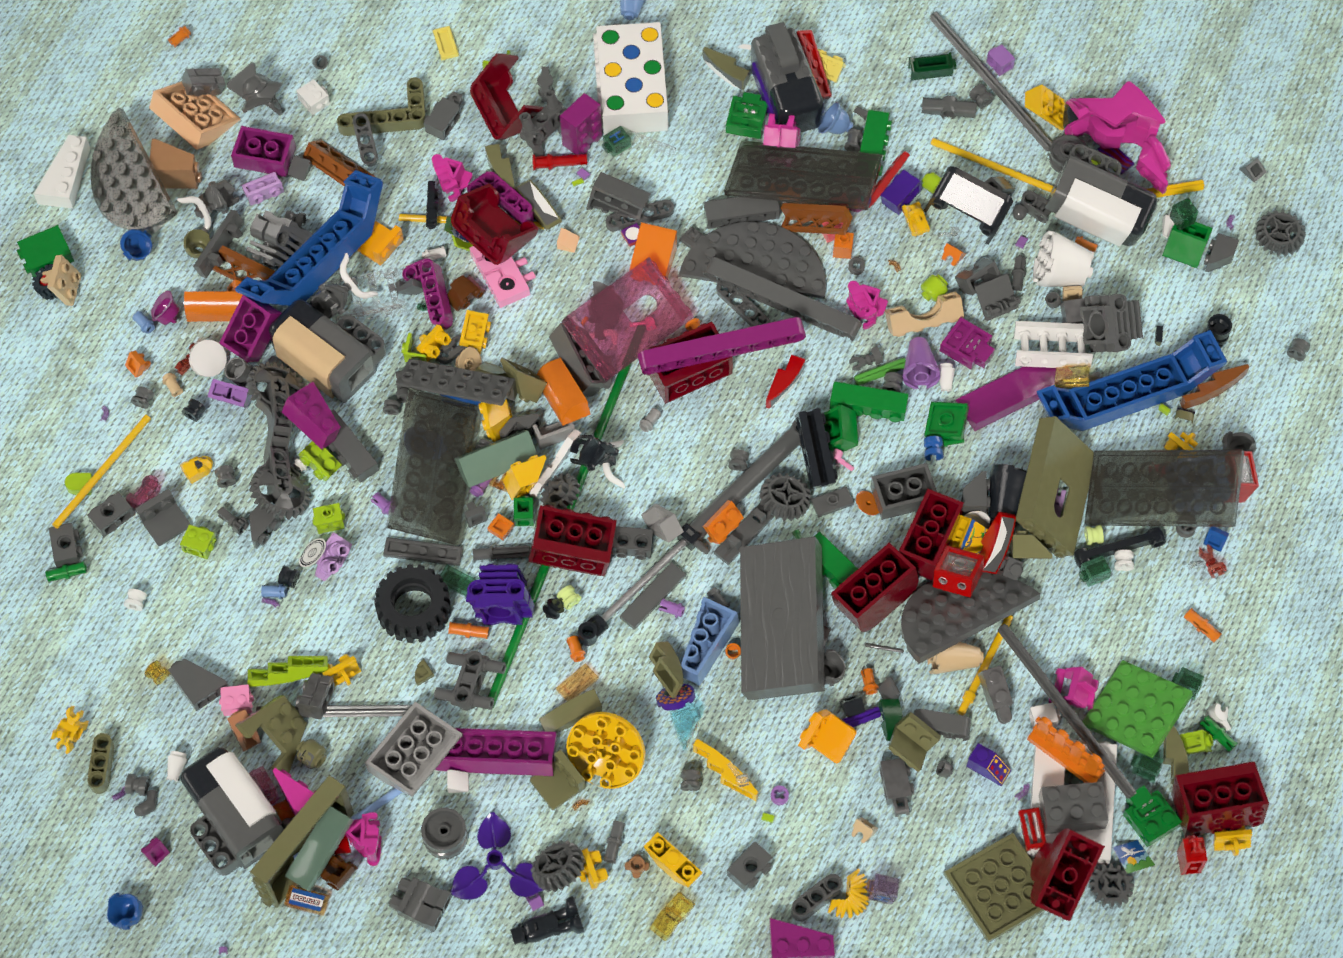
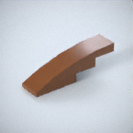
M1245 364L1213 373L1209 382L1197 385L1195 393L1182 396L1180 402L1182 409L1200 405L1230 389L1247 375L1249 365Z

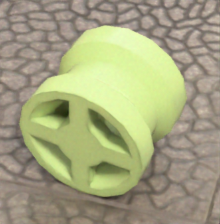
M1096 525L1093 528L1085 526L1086 545H1092L1093 543L1103 544L1102 526Z
M568 585L559 591L557 599L561 600L564 603L565 609L569 610L580 602L581 596L574 592L572 585Z

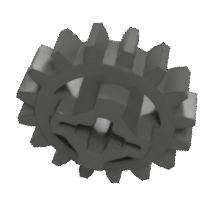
M561 473L559 478L555 475L554 480H548V486L543 487L545 492L541 493L543 505H552L557 509H567L568 505L573 506V500L578 499L576 494L580 493L578 489L580 484L573 475Z
M1110 863L1109 868H1106L1103 864L1101 871L1096 868L1094 871L1095 875L1090 877L1092 882L1089 883L1088 888L1093 889L1090 895H1096L1095 902L1102 901V907L1109 904L1110 909H1113L1114 904H1116L1120 908L1122 902L1127 904L1129 901L1128 897L1133 895L1131 890H1133L1134 884L1130 883L1133 877H1127V872L1120 870L1121 865L1114 868L1113 863ZM1098 880L1100 881L1099 883L1102 885L1101 890H1099ZM1122 881L1125 886V891H1123L1124 888L1121 886ZM1108 884H1109V885L1115 884V887L1112 886V887L1110 888V887H1108Z

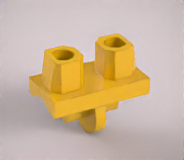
M920 202L902 206V211L912 236H920L930 231Z
M436 325L428 335L422 334L419 337L421 343L416 349L421 354L426 355L428 362L431 358L436 359L440 355L439 348L442 345H448L451 342V338L440 325Z
M1172 432L1168 435L1169 440L1166 442L1164 449L1170 454H1173L1179 447L1183 452L1178 459L1199 458L1198 452L1189 446L1192 445L1195 448L1198 445L1194 440L1195 433L1192 432L1187 435L1182 432L1180 437L1184 441Z
M345 654L340 657L339 664L335 666L328 664V670L322 673L325 676L332 677L335 686L343 682L347 686L351 685L350 678L361 672L356 658Z
M1242 826L1238 830L1227 831L1223 829L1221 832H1215L1214 851L1231 850L1233 856H1238L1240 849L1251 848L1252 830H1247L1245 826Z
M585 848L581 850L585 860L583 865L585 869L580 871L581 876L579 877L581 882L587 881V876L590 887L593 890L598 888V884L607 881L608 874L605 868L598 870L594 868L595 864H599L602 861L599 850L589 852Z

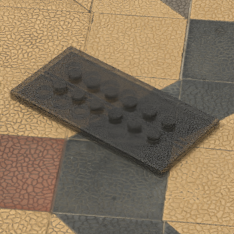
M741 140L724 189V194L728 196L803 204L846 206L851 209L868 210L882 165L883 155L803 146L778 148L777 146L763 145V142Z
M413 388L407 390L386 528L454 545H461L463 543L466 522L464 512L467 511L466 504L469 500L470 488L464 482L454 458L476 450L481 414L479 406Z
M1243 450L1094 451L1084 523L1090 526L1236 527L1245 452Z

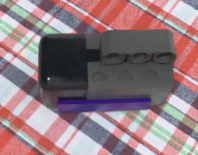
M784 22L765 26V34L754 38L751 42V71L762 101L766 102L768 116L770 113L775 114L776 124L786 125L789 115H794V122L800 128V133L818 128L823 119L824 102L795 29H787Z

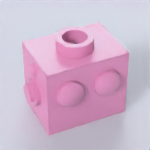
M249 685L221 688L219 704L222 707L221 711L224 716H231L234 712L244 709L248 714L252 713L254 696L251 694Z

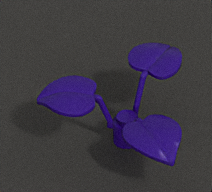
M491 812L483 820L477 833L478 843L483 849L493 848L487 854V865H485L481 874L474 866L462 867L454 877L451 894L462 900H473L481 897L488 888L487 881L482 877L486 875L488 869L498 870L501 867L505 868L513 876L510 879V888L515 895L528 897L544 890L533 880L532 864L520 863L517 865L515 872H513L504 863L503 855L500 851L496 850V847L501 848L509 843L511 830L506 822L499 818L496 813Z

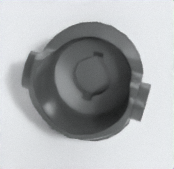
M1229 431L1222 439L1225 456L1230 451H1252V454H1254L1257 449L1254 438L1248 433L1238 432L1233 434V432Z
M827 649L826 653H824L825 685L829 684V687L840 682L845 674V663L836 650Z

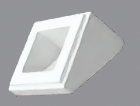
M447 770L448 793L469 792V773Z

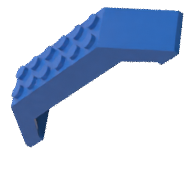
M355 170L344 181L345 187L339 209L268 280H255L246 277L235 288L236 292L268 304L290 306L298 299L307 301L319 289L318 286L325 283L340 268L345 253L350 258L372 235L383 181Z
M1209 330L1193 336L1190 341L1172 354L1072 389L1057 388L1055 385L1038 390L1037 395L1048 417L1056 416L1069 429L1085 431L1186 395L1197 387L1198 384L1227 364V359L1213 333Z

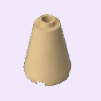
M959 642L927 660L928 665L932 663V670L929 673L941 674L979 667L980 663H983L984 654L980 651L979 647Z

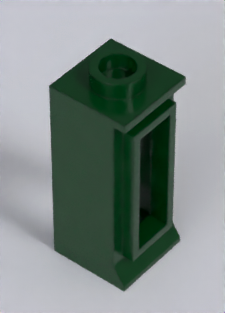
M951 52L943 55L909 57L908 69H911L910 80L953 76V71L956 69V60L952 59Z

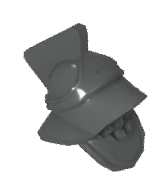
M254 62L248 64L227 83V87L245 99L241 109L243 113L257 106L265 105L271 108L277 115L281 116L283 114L282 107L275 97L276 92L283 83L271 81L265 75L256 73Z

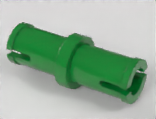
M84 561L72 565L64 564L60 568L46 570V578L48 583L64 578L68 580L72 576L86 574L87 567Z
M1209 715L1204 718L1205 721H1201L1200 725L1213 736V740H1217L1228 752L1238 744L1225 732L1226 729L1224 727L1221 728Z

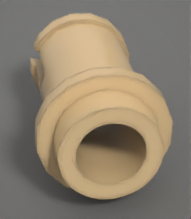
M167 373L162 377V383L168 387L172 397L183 393V389L178 384L175 374Z

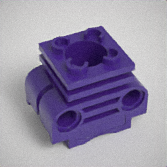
M512 563L506 565H480V579L474 580L468 585L466 602L472 605L475 618H481L484 625H496L499 623L522 625L523 618H533L534 601L526 588L527 581L519 566Z

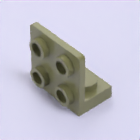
M910 711L895 725L888 748L894 755L905 761L909 767L919 772L922 770L927 751L940 741L941 735Z
M561 749L554 754L553 776L534 775L530 778L531 784L552 810L557 809L585 789L584 778Z

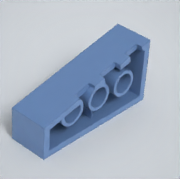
M704 596L700 611H698L695 626L691 632L690 642L687 645L681 663L683 678L699 686L739 625L736 611Z

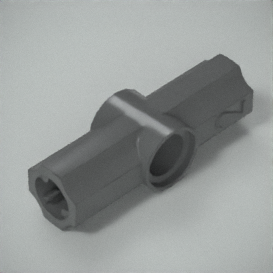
M944 96L942 99L923 97L921 113L941 115L942 118L951 117V119L956 117L975 118L977 102L960 101L954 96Z

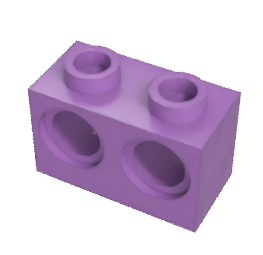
M216 379L212 380L208 393L209 398L247 409L252 395L247 394L249 390L247 388Z

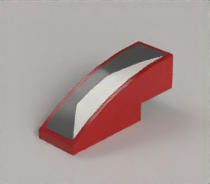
M791 355L786 370L778 368L766 398V408L776 405L793 389L804 371L806 359Z
M999 512L982 538L981 543L984 547L979 554L984 555L983 572L996 574L999 570L1012 539L1016 522L1014 514Z

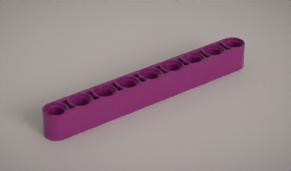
M794 317L644 350L638 354L642 373L650 375L796 343L804 340L806 333L801 318Z

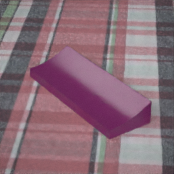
M1023 366L956 399L955 403L968 404L967 421L973 430L977 431L1040 400L1037 395L1038 390L1055 385L1057 388H1064L1070 385V381L1074 376L1066 368Z
M455 728L463 736L435 769L437 771L456 770L483 774L553 776L557 733Z

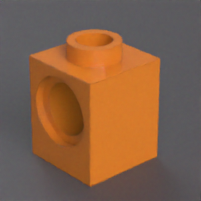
M846 232V235L835 234L833 257L851 259L854 233Z

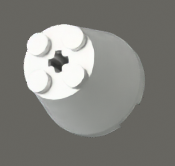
M1047 231L1039 243L1041 248L1037 258L1034 259L1033 281L1037 282L1036 285L1042 287H1083L1086 279L1091 278L1093 273L1091 262L1094 252L1057 232Z

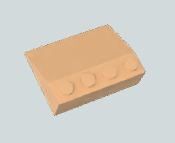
M182 81L153 91L149 107L196 150L209 146L241 120L217 97L211 94L201 96L187 95Z

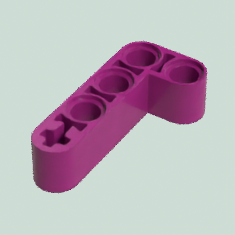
M492 171L485 172L467 186V192H470L486 184H491L499 193L498 205L521 225L527 220L534 222L532 205L496 173Z
M428 258L406 266L402 272L403 278L406 281L414 279L422 283L431 323L435 326L440 325L442 329H449L453 324V316L441 266Z

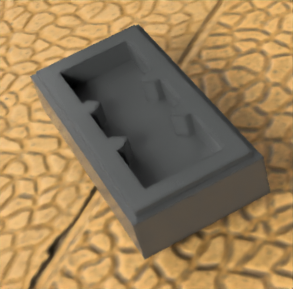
M847 487L811 499L818 518L854 505Z

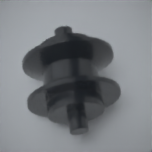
M550 598L547 600V604L543 606V612L547 618L558 619L560 617L559 613L564 612V606L561 600Z

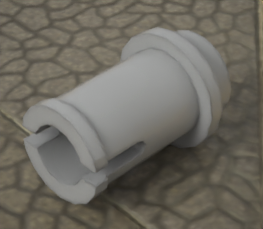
M652 408L647 416L640 420V429L644 432L652 431L653 425L661 417L660 411Z

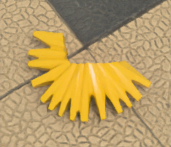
M859 868L847 876L845 900L832 899L827 913L836 908L835 917H838L840 914V918H843L847 911L848 917L852 918V911L858 916L860 915L859 912H864L862 909L866 910L863 904L869 905L867 901H870V897L863 895V893H870V890L862 887L868 886L869 883H864L867 878L862 879L865 876L864 873L857 876L860 871Z

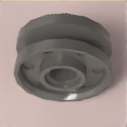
M1063 135L1052 142L1049 163L1056 172H1060L1068 154L1076 144L1087 146L1081 138L1074 135ZM1075 153L1077 157H1081L1079 153Z

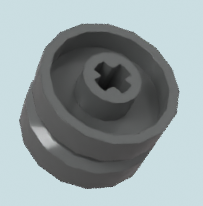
M447 807L437 808L431 811L423 820L421 834L424 845L431 855L440 859H452L465 849L468 841L467 828L462 815L456 810Z

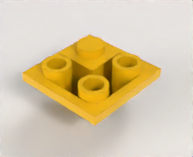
M1043 84L1026 91L1025 107L1057 129L1064 130V99Z
M507 399L502 406L484 402L479 403L480 413L484 417L482 425L484 431L487 432L488 439H492L493 442L500 440L499 431L512 418L511 408Z

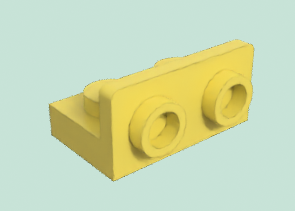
M818 49L826 79L837 83L842 69L846 67L843 58L833 55L832 58L827 56V52Z

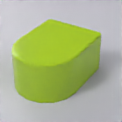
M69 474L64 481L66 489L69 493L77 495L91 479L92 474Z

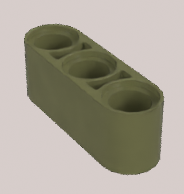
M106 733L96 735L92 745L87 782L96 794L106 792L110 782L115 747L112 739ZM108 742L106 747H100L102 743ZM106 761L103 766H97L99 762ZM103 780L100 785H94L96 781Z

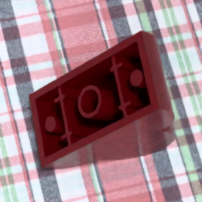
M1068 828L1063 829L1056 836L1052 844L1046 843L1039 849L1032 862L1030 876L1034 884L1030 895L1031 903L1070 922L1105 846Z

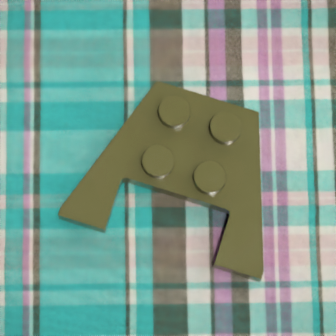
M279 695L262 706L257 712L250 714L245 720L238 722L235 726L245 738H251L260 726L281 751L280 756L271 766V769L276 768L279 771L283 769L290 773L297 753L296 749L301 742L307 722L284 695Z

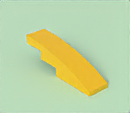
M696 739L693 744V752L708 759L707 768L721 774L720 783L757 801L758 791L748 778L721 753Z

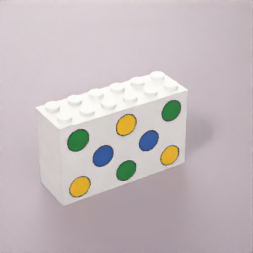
M660 22L596 26L597 33L593 34L597 98L598 103L601 105V121L604 135L615 134L620 131L618 134L668 131V108Z

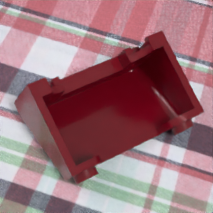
M486 184L458 196L451 216V223L454 229L495 265H499L530 242L537 235L539 227L528 220L520 226L498 206L500 199L498 191L491 184Z

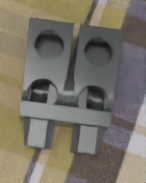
M402 877L397 888L405 892V895L401 898L393 894L389 901V906L397 911L399 916L435 932L442 918V913L444 914L452 898L451 892L433 887L414 877L412 880Z

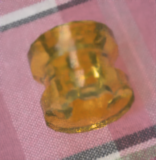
M155 660L145 670V676L152 678L154 684L160 685L169 676L168 668H163L158 660Z

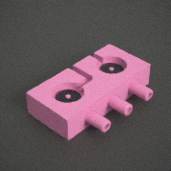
M474 246L469 248L470 255L482 277L486 280V284L499 308L530 295L526 282L534 279L535 274L532 271L522 276L518 269L528 264L525 257L517 261L510 257L505 262L495 265Z

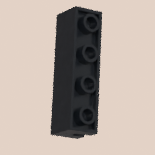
M820 408L809 412H798L795 415L810 490L832 486L836 483L838 475L832 465L834 456L828 446L830 437L828 431L825 432V415L821 413Z

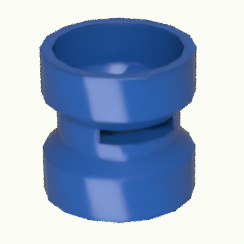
M929 436L924 439V447L926 448L924 457L927 461H931L930 455H936V460L943 459L944 454L941 449L943 440L941 437Z

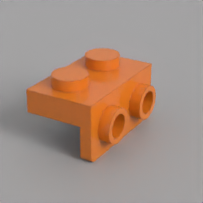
M727 500L702 526L709 535L708 541L716 544L722 543L726 540L727 535L739 526L744 517L735 504Z

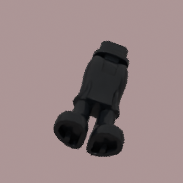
M570 896L566 898L563 908L531 917L522 922V925L519 923L518 927L510 929L515 945L522 942L525 945L551 936H560V934L567 932L581 934L584 933V928L574 897ZM571 918L569 921L561 924L558 922V920Z

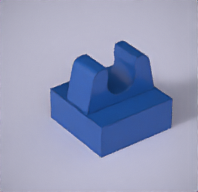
M1211 526L1203 544L1221 552L1230 533Z

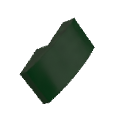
M880 699L878 706L883 718L881 727L886 741H890L895 725L903 719V713L899 699Z

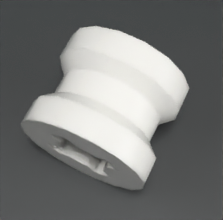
M1118 550L1114 553V558L1116 559L1114 564L1115 570L1131 571L1134 569V563L1132 562L1134 558L1133 551Z
M129 589L127 592L128 599L124 601V606L128 609L142 611L144 607L143 601L146 600L147 594L138 589Z

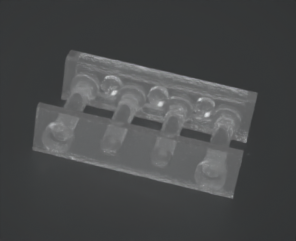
M386 268L382 271L353 276L358 282L357 287L369 285L370 291L377 293L376 284L387 281L391 297L390 302L380 303L378 294V296L372 297L373 305L362 307L361 299L351 291L355 309L347 310L341 315L337 313L332 317L334 323H337L342 317L351 315L362 323L407 313L405 299L398 298L394 281L400 279L398 268ZM332 279L329 282H325L326 285H343L345 283L343 279Z

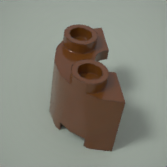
M461 275L450 284L452 288L447 295L450 305L458 312L461 309L465 310L468 308L471 299L481 298L485 293V289L471 275L468 277Z
M335 854V856L332 855L320 877L328 882V886L338 891L358 868L352 862L348 861L346 863L341 856Z

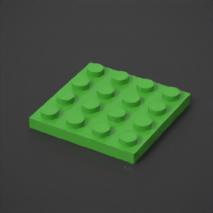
M1122 660L1095 701L1093 709H1090L1082 722L1088 729L1153 758L1193 696V693L1187 688Z

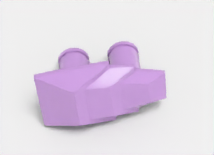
M333 532L326 541L323 555L316 562L315 576L326 581L332 574L338 572L347 558L352 544Z

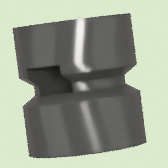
M235 357L227 362L224 373L236 385L246 388V379L254 367L242 358Z

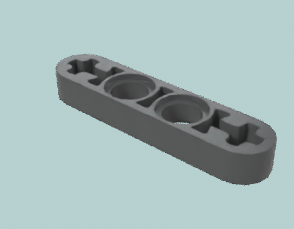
M661 200L647 204L640 220L636 219L630 222L626 219L627 217H623V224L622 216H618V213L610 214L606 218V228L609 231L615 232L635 223L640 225L641 222L649 223L670 217L674 213V204L670 200ZM663 206H667V208H669V211L663 209ZM652 211L654 214L651 217H646L644 212ZM614 220L617 222V225H613L611 221Z
M717 284L716 292L718 296L751 327L759 325V322L762 324L771 323L770 319L745 295L729 288L728 292L726 290L721 291L722 285ZM734 298H740L742 300V303L736 305L732 302V300ZM752 310L755 314L749 317L745 315V311Z

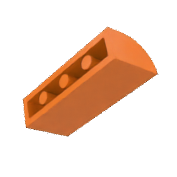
M236 291L184 292V309L187 322L230 321L242 294Z
M561 358L552 360L539 369L537 375L547 383L543 394L563 426L591 415L587 399Z

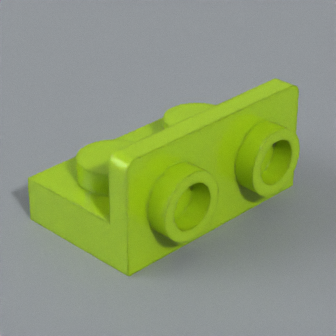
M313 441L298 454L300 461L305 466H310L314 470L313 474L319 480L327 481L342 466L326 448L321 450Z

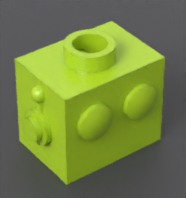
M339 503L313 508L314 517L312 522L313 526L315 525L318 534L345 529L344 520L346 517L345 513L341 511Z
M189 524L182 537L180 546L183 552L208 560L211 551L214 550L217 539L214 532H211L208 528Z

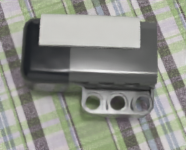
M1076 144L1068 154L1056 178L1044 209L1055 213L1054 217L1119 247L1121 244L1133 246L1147 229L1157 205V197L1153 192L1119 178L1122 167L1116 159L1083 144ZM1075 153H1079L1081 157H1077ZM1091 160L1096 161L1098 165H1094ZM1108 168H1112L1114 173L1110 172Z
M222 747L214 748L181 772L180 780L204 815L191 825L190 833L218 874L226 876L239 867L248 868L260 860L284 831L277 812L233 752H228ZM199 830H205L203 835L197 836ZM211 845H216L213 851H208ZM221 861H227L225 866L219 867Z

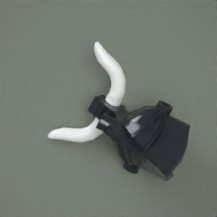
M594 435L578 436L571 445L570 452L577 454L579 445L583 444L579 460L570 458V461L573 464L587 467L589 471L595 470V466L598 464L602 465L605 477L610 482L625 488V484L610 471V467L616 465V457L619 453V450L615 448L620 447L624 440L607 443L602 442L594 437Z

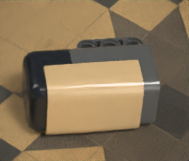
M302 299L294 301L269 326V334L276 356L310 383L313 381L316 387L330 398L336 397L342 403H346L376 373V365L386 355L382 337L355 317L346 315L337 323H334Z

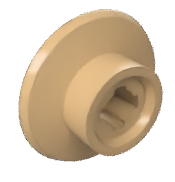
M473 347L465 348L455 362L457 368L475 371L482 364L479 352Z

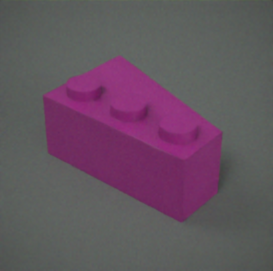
M313 381L286 399L282 413L321 450L335 441L341 427Z
M770 918L771 958H835L833 935Z

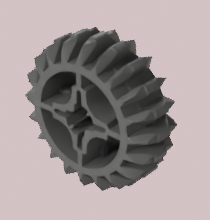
M1275 209L1273 213L1268 212L1266 216L1263 215L1258 221L1255 230L1259 246H1264V251L1269 249L1270 255L1273 252H1277V257L1281 253L1286 257L1288 252L1293 255L1305 241L1306 232H1304L1305 226L1302 225V220H1297V215L1291 216V211L1288 214L1284 213V210L1278 213ZM1271 226V233L1268 234L1267 227ZM1291 232H1293L1295 238L1292 240L1290 239Z
M779 472L777 476L772 475L770 479L767 478L761 486L759 499H761L760 505L764 506V511H769V516L775 515L776 520L778 518H782L783 522L787 518L791 522L794 518L798 520L801 515L804 516L810 507V489H807V483H802L801 478L795 479V474L790 477L788 473L782 476Z
M560 840L558 844L553 842L552 846H546L544 851H540L541 854L539 856H535L536 861L532 863L531 872L533 880L542 890L547 892L551 890L556 892L558 889L563 890L565 886L570 887V883L576 882V877L581 876L580 871L585 869L583 866L585 864L583 852L577 845L570 843L568 840L565 842Z

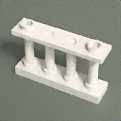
M1016 321L1014 339L1021 340V350L1016 352L1015 366L1091 370L1093 354L1085 352L1083 341L1084 325ZM1028 340H1040V351H1029ZM1047 341H1058L1059 352H1048ZM1066 342H1077L1078 353H1068Z

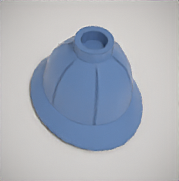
M839 102L831 105L823 115L822 123L818 127L819 133L842 134L852 129L853 123L850 122L848 113L841 108Z

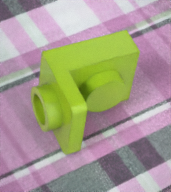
M1198 730L1180 734L1187 755L1203 751L1212 752L1213 738L1209 732Z

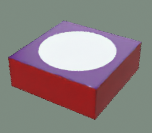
M637 223L621 230V235L629 247L636 244L640 228Z

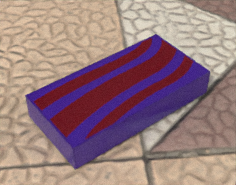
M1099 147L1096 150L1119 161L1122 167L1121 175L1135 165L1119 148Z

